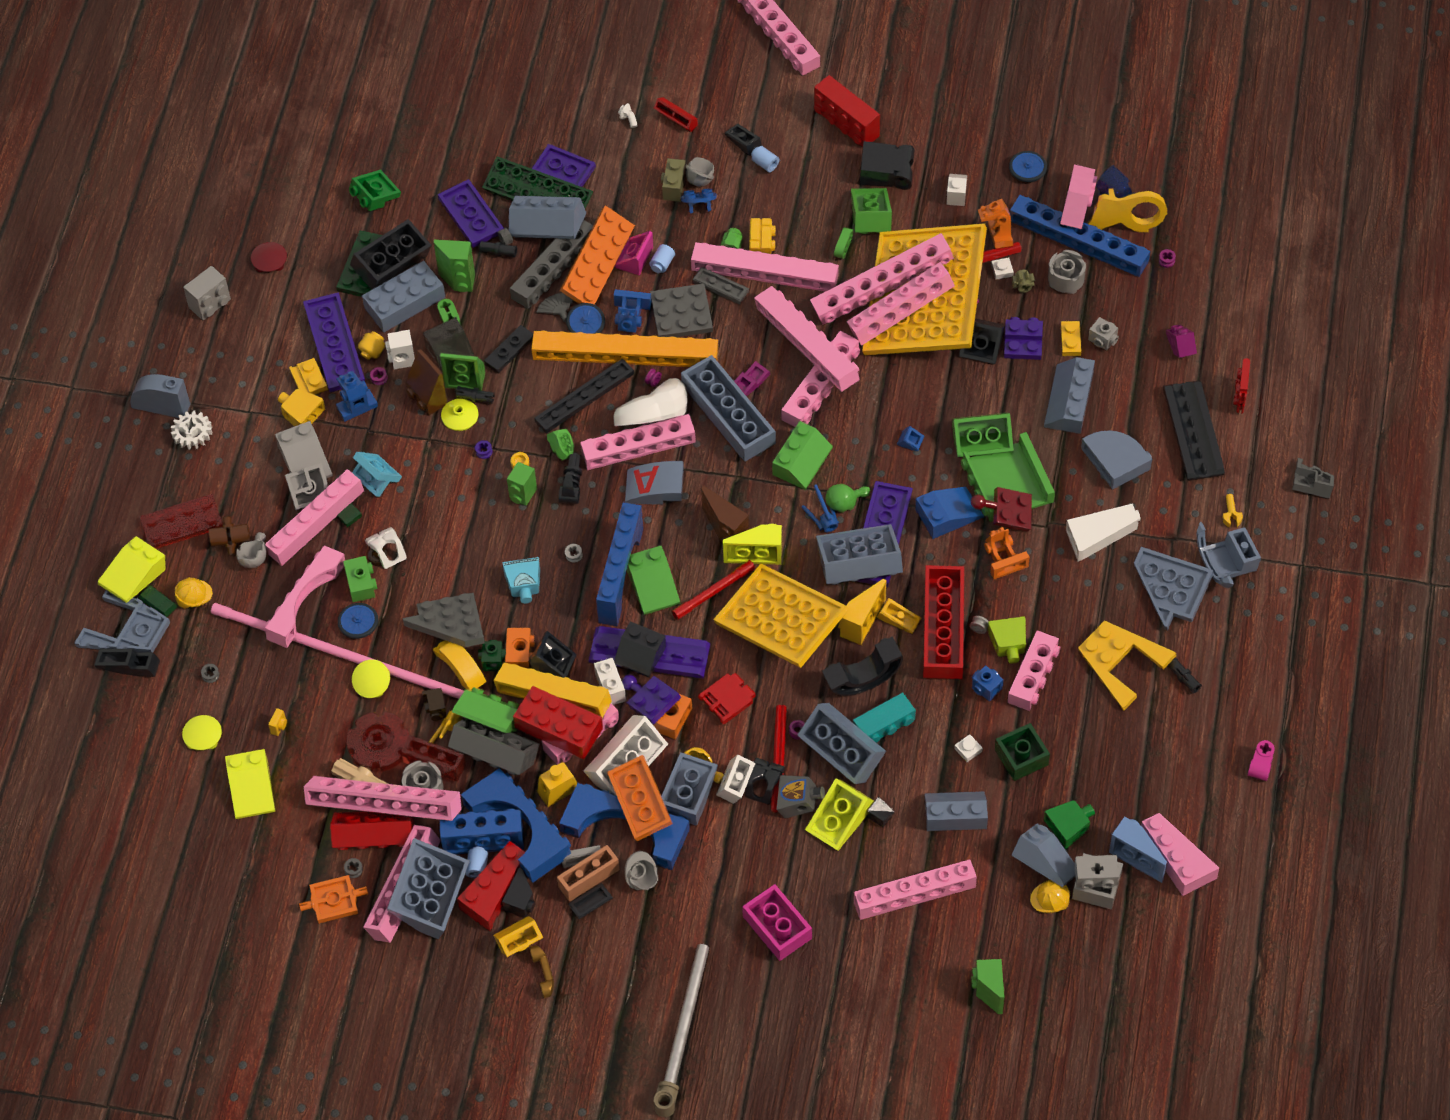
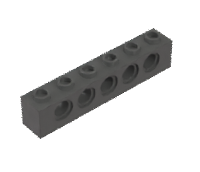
M583 220L575 239L556 238L510 287L511 299L527 309L536 304L539 297L549 290L555 280L560 278L562 272L572 265L593 225Z

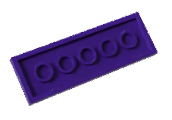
M339 292L303 301L329 392L342 389L336 378L347 374L349 371H354L360 381H365Z
M875 481L863 528L891 524L899 545L913 488ZM891 575L859 579L857 582L875 585L884 579L886 580V587H888Z

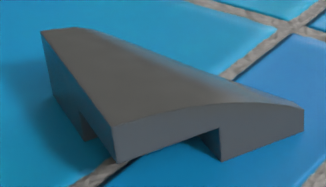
M1298 458L1292 490L1330 498L1334 487V476L1320 470L1316 466L1308 467L1302 464L1303 459Z

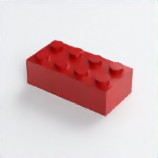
M828 75L814 86L815 111L819 115L824 116L830 124L838 127L843 134L851 137L856 144L863 147L864 141L873 142L880 136V114L837 80Z
M535 686L531 687L513 715L516 729L582 759L586 757L603 730L601 716Z

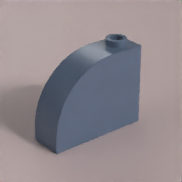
M151 374L141 377L137 381L130 398L131 407L134 409L179 418L178 415L184 417L185 412H188L190 407L184 379L165 375Z
M1100 431L1082 438L1081 449L1112 490L1151 469L1152 457L1150 453L1145 451L1135 439L1124 433Z

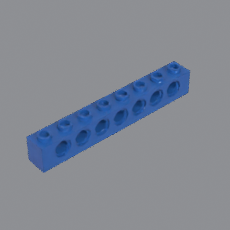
M1019 195L1010 209L1011 222L1137 277H1140L1149 262L1150 251L1145 247L1135 245L1126 239L1119 238L1110 232H1105L1094 225L1084 222L1082 229L1062 225L1060 223L1063 212L1033 201L1029 197Z

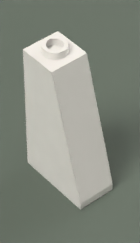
M1133 504L1067 520L1066 532L1077 560L1081 561L1137 530L1140 514L1138 510L1134 509Z

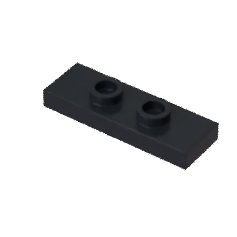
M520 325L484 360L485 365L499 374L533 340V333Z

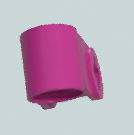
M1264 740L1258 743L1247 776L1264 781L1268 780L1274 754V745L1270 741Z

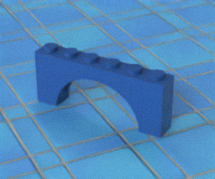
M622 503L596 598L598 622L601 624L618 626L622 611L623 586L633 546L640 544L643 533L641 505Z
M499 768L462 793V801L469 812L483 813L488 810H520L521 818L532 830V839L527 851L518 861L524 874L533 883L562 863L563 859L571 854V844L566 837L562 838L559 835V830L554 824L550 825L546 815L536 809L531 798L527 799L524 796L525 793L519 785L515 786L513 784L511 776L508 773L504 774Z
M577 783L559 825L560 832L579 838L587 827L597 821L609 818L627 819L617 796L607 790L600 791L594 789L589 784ZM669 814L673 824L650 836L655 845L653 852L655 864L672 870L690 828L689 820L685 817Z

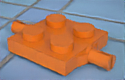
M349 875L309 885L311 901L299 903L301 912L313 908L320 924L358 914L356 897L368 895L366 886L354 889Z

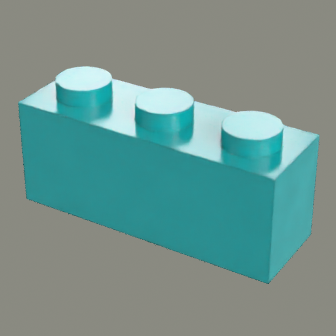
M902 692L853 719V724L877 743L882 737L894 734L900 727L910 725L915 720L916 710Z

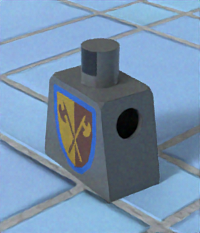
M781 775L777 811L784 818L812 812L815 807V799H824L825 790L823 787H816L809 777Z

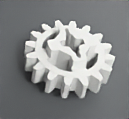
M195 411L190 415L188 412H185L184 417L178 415L179 420L174 419V425L171 426V434L175 443H180L181 448L187 445L188 449H191L192 446H195L197 449L198 444L204 446V440H210L209 435H212V425L207 416L203 417L202 412L196 415Z

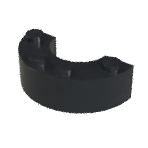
M892 636L879 641L875 645L872 654L861 662L850 665H842L840 662L830 664L822 672L833 693L841 696H851L873 689L887 681L901 666L903 656Z

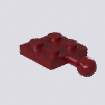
M997 487L994 489V501L986 500L980 494L974 495L971 498V506L974 509L980 510L984 507L994 509L993 525L1026 532L1031 530L1032 494Z

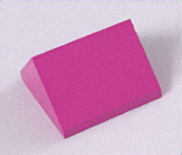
M647 231L628 238L614 267L640 276L653 250L652 232Z

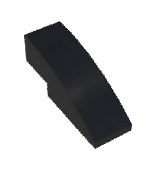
M99 649L94 666L120 674L155 677L160 660L153 652L136 653L134 649Z

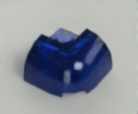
M1114 165L1101 175L1096 184L1100 195H1109V189L1112 188L1117 198L1135 194V192L1132 193L1128 182H1130L1128 178Z

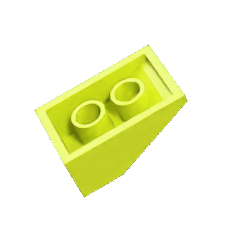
M762 524L723 540L724 563H745L751 560L753 564L781 565L782 525Z
M135 537L121 549L98 580V585L127 603L165 571V555L140 538Z
M265 749L225 756L235 818L240 819L275 812Z
M835 779L805 830L839 851L865 819L867 810L874 800L844 781Z

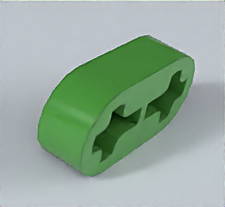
M843 228L835 247L834 257L844 259L853 237V229Z
M450 299L440 300L437 305L438 313L444 327L448 331L458 330L461 324L454 303ZM447 306V308H449V312H446L445 308L443 307ZM449 318H452L453 322L455 323L451 324V322H449Z

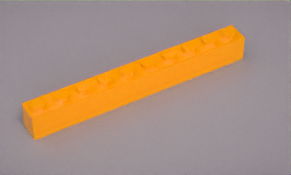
M534 331L533 360L615 364L623 358L628 364L692 367L711 355L718 361V340L711 338L695 339L692 337L587 334L582 332L566 333L563 331Z

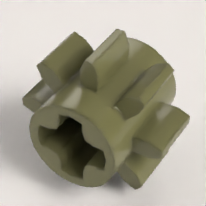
M1019 270L1015 273V276H1012L1013 288H1018L1019 292H1028L1034 286L1033 273L1029 274L1027 270Z

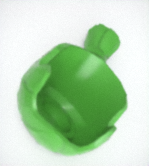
M845 484L833 485L826 493V504L831 509L844 513L846 510H852L855 507L857 498L869 496L870 488L863 486L853 490Z

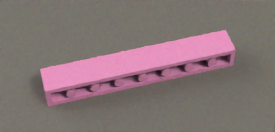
M696 242L691 258L692 271H699L701 267H704L723 276L824 292L836 287L839 276V265L833 263L709 245L707 243Z
M771 286L754 297L757 309L841 392L860 380L858 366L854 362L851 363L846 354L837 349L833 341L829 342L822 331L819 332L814 323L805 318L802 311H797L794 304L790 300L787 301L780 290L777 291Z

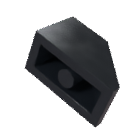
M518 868L502 904L504 911L526 918L529 912L532 913L535 901L523 869Z

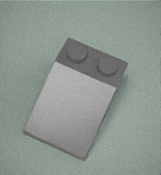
M310 421L275 434L278 448L290 473L322 463L326 478L333 476Z

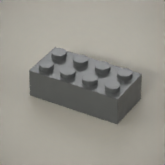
M464 718L453 726L448 747L454 749L456 753L468 754L474 760L488 762L492 767L503 768L512 775H520L534 765L540 743L512 732L504 733L471 719Z

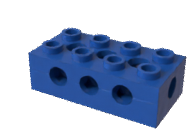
M515 809L497 812L488 810L483 813L467 812L465 814H457L452 821L440 820L442 848L455 855L468 854L470 849L477 846L484 848L487 852L501 851L511 841L520 849H524L521 812Z

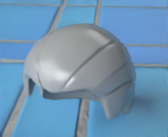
M258 532L255 535L254 541L244 542L240 545V549H237V560L242 566L256 568L265 561L266 546L264 540L266 535L264 533Z

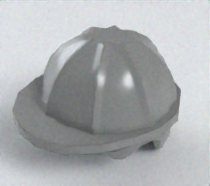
M696 157L685 166L686 178L695 186H705L714 179V165L704 158Z
M643 851L635 852L626 861L625 879L629 887L635 890H648L656 885L658 881L657 868L654 860L648 853Z

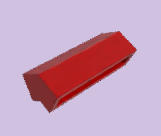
M664 97L657 98L654 109L689 132H692L698 126L696 117ZM663 107H666L667 109H669L670 111H672L673 114H671V113H669L668 111L664 110ZM680 116L686 121H688V124L680 120L678 117Z

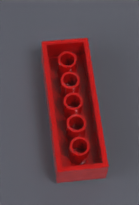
M926 565L923 678L962 679L964 566Z

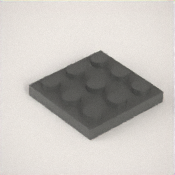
M704 284L650 291L658 337H683L713 332Z

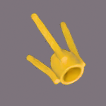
M449 711L440 727L424 748V751H428L438 736L442 739L447 730L452 731L453 726L461 721L463 716Z

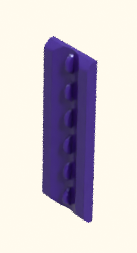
M596 627L589 663H597L610 658L615 660L625 629ZM665 635L666 648L653 672L704 679L710 643L705 640Z

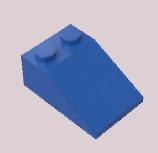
M967 487L931 491L916 498L915 510L932 539L984 518L981 510L974 509L971 506L972 496Z

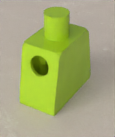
M1025 616L988 621V634L997 656H1007L1009 663L1019 662V654L1025 653L1026 648Z

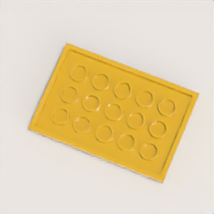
M760 564L713 620L724 629L801 668L847 613L848 608L846 605Z

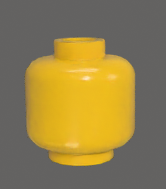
M373 331L366 333L358 344V348L361 351L360 355L367 360L379 358L386 346L385 339Z

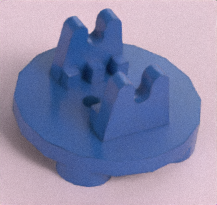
M702 189V192L697 193L689 190L684 191L681 201L688 203L690 213H693V205L699 202L706 203L707 211H711L710 201L716 199L717 194L712 192V189Z

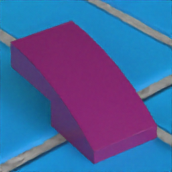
M755 361L734 382L747 396L767 379L770 371Z

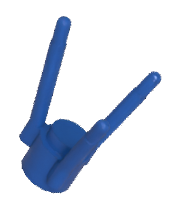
M815 484L814 488L824 511V514L820 516L821 520L819 521L805 505L802 506V509L817 524L820 531L823 529L825 532L834 531L839 524L835 510L830 508L831 513L828 512L817 484Z

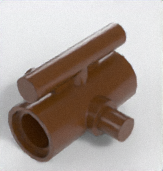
M224 516L222 527L209 529L211 547L225 545L228 548L229 555L236 554V543L249 542L250 530L248 524L234 526L231 523V516Z

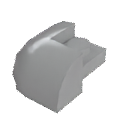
M322 463L285 475L295 510L305 508L328 487Z

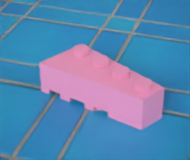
M1074 165L1060 224L1082 229L1087 206L1091 207L1097 181V176H1094L1095 169Z
M1160 813L1142 821L1141 826L1167 861L1165 871L1182 896L1217 879L1219 867Z

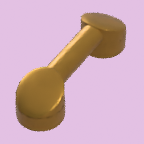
M530 946L529 949L533 963L540 961L545 981L540 983L544 999L551 997L554 979L547 956L539 946Z

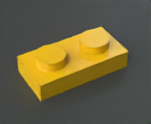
M1061 321L1062 356H1081L1080 321Z

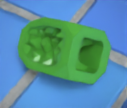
M736 228L728 229L724 233L721 246L741 249L743 236L740 230Z
M561 429L547 434V440L552 452L556 453L559 459H569L570 454L574 453V444L569 431Z

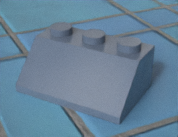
M984 791L924 794L927 831L987 829V800Z

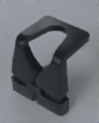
M755 758V765L746 785L745 797L770 804L773 788L779 781L780 775H783L785 767ZM759 779H764L767 783V789L763 797H759L753 792V782Z

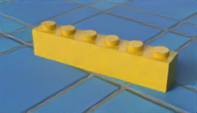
M503 663L494 679L497 692L524 699L531 687L535 686L602 718L612 702L609 690L602 686L597 687L586 682L574 681L567 677L562 678L551 673L539 672L532 668H523L516 664Z

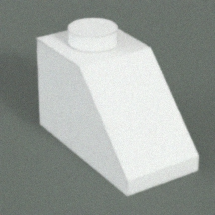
M949 174L947 205L965 206L967 175Z

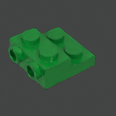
M382 170L352 178L349 187L351 196H356L361 207H366L369 211L384 207L386 201L399 198L401 191Z

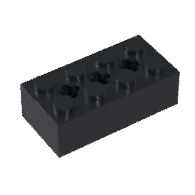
M407 219L354 253L350 266L373 290L427 257L432 245L412 222Z

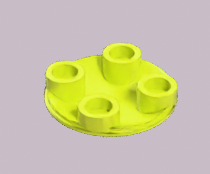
M370 659L361 662L355 668L352 675V685L355 691L365 698L381 697L390 683L389 669L378 660Z
M200 715L190 719L182 731V737L186 746L189 749L195 750L216 748L222 734L220 723L215 718L207 715Z

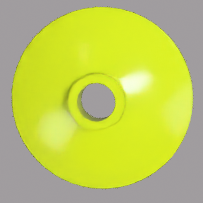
M454 399L443 407L441 412L442 422L451 430H467L477 422L478 409L473 402L467 399Z

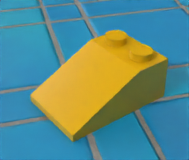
M882 579L848 602V611L840 620L838 626L840 628V637L862 645L886 601V580Z

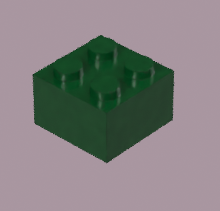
M1031 723L995 740V752L1013 781L1049 765L1050 753Z

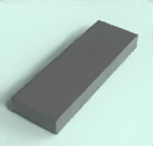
M701 267L692 279L694 284H704L705 289L739 305L749 292V288L704 267Z

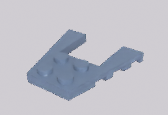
M106 590L102 596L104 601L133 610L118 638L83 628L75 641V645L78 648L134 649L137 653L154 652L170 621L152 607L146 606L138 598L133 597L126 603Z

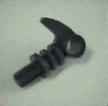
M577 453L570 454L568 466L564 467L563 483L559 489V503H579V482L582 476V469L579 468L581 456Z

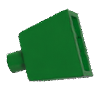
M1070 801L1046 810L1044 821L1062 846L1067 849L1089 830L1090 820L1088 818L1095 815V811L1090 804L1080 808L1076 801Z

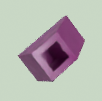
M1182 325L1171 326V329L1165 330L1174 355L1180 358L1197 354L1194 332Z

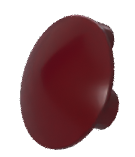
M275 242L262 243L251 254V262L258 272L281 271L287 260L285 248Z

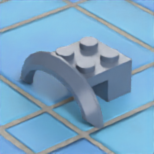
M1202 522L1199 523L1196 532L1198 549L1205 567L1213 570L1212 578L1215 582L1224 588H1230L1234 584L1231 579L1232 577L1257 571L1261 556L1245 527L1228 532L1225 541L1206 546V529Z

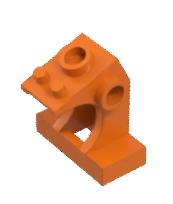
M999 199L987 206H981L978 209L981 222L988 221V229L994 247L1013 246L1011 216L1004 201Z
M1001 527L999 530H993L989 533L990 536L985 540L984 547L987 554H991L995 562L991 564L990 572L993 580L1029 567L1030 557L1027 551L1020 554L1014 553L1011 547L1013 540L1009 534V529L1004 530ZM1006 551L1009 558L1001 559L998 553Z

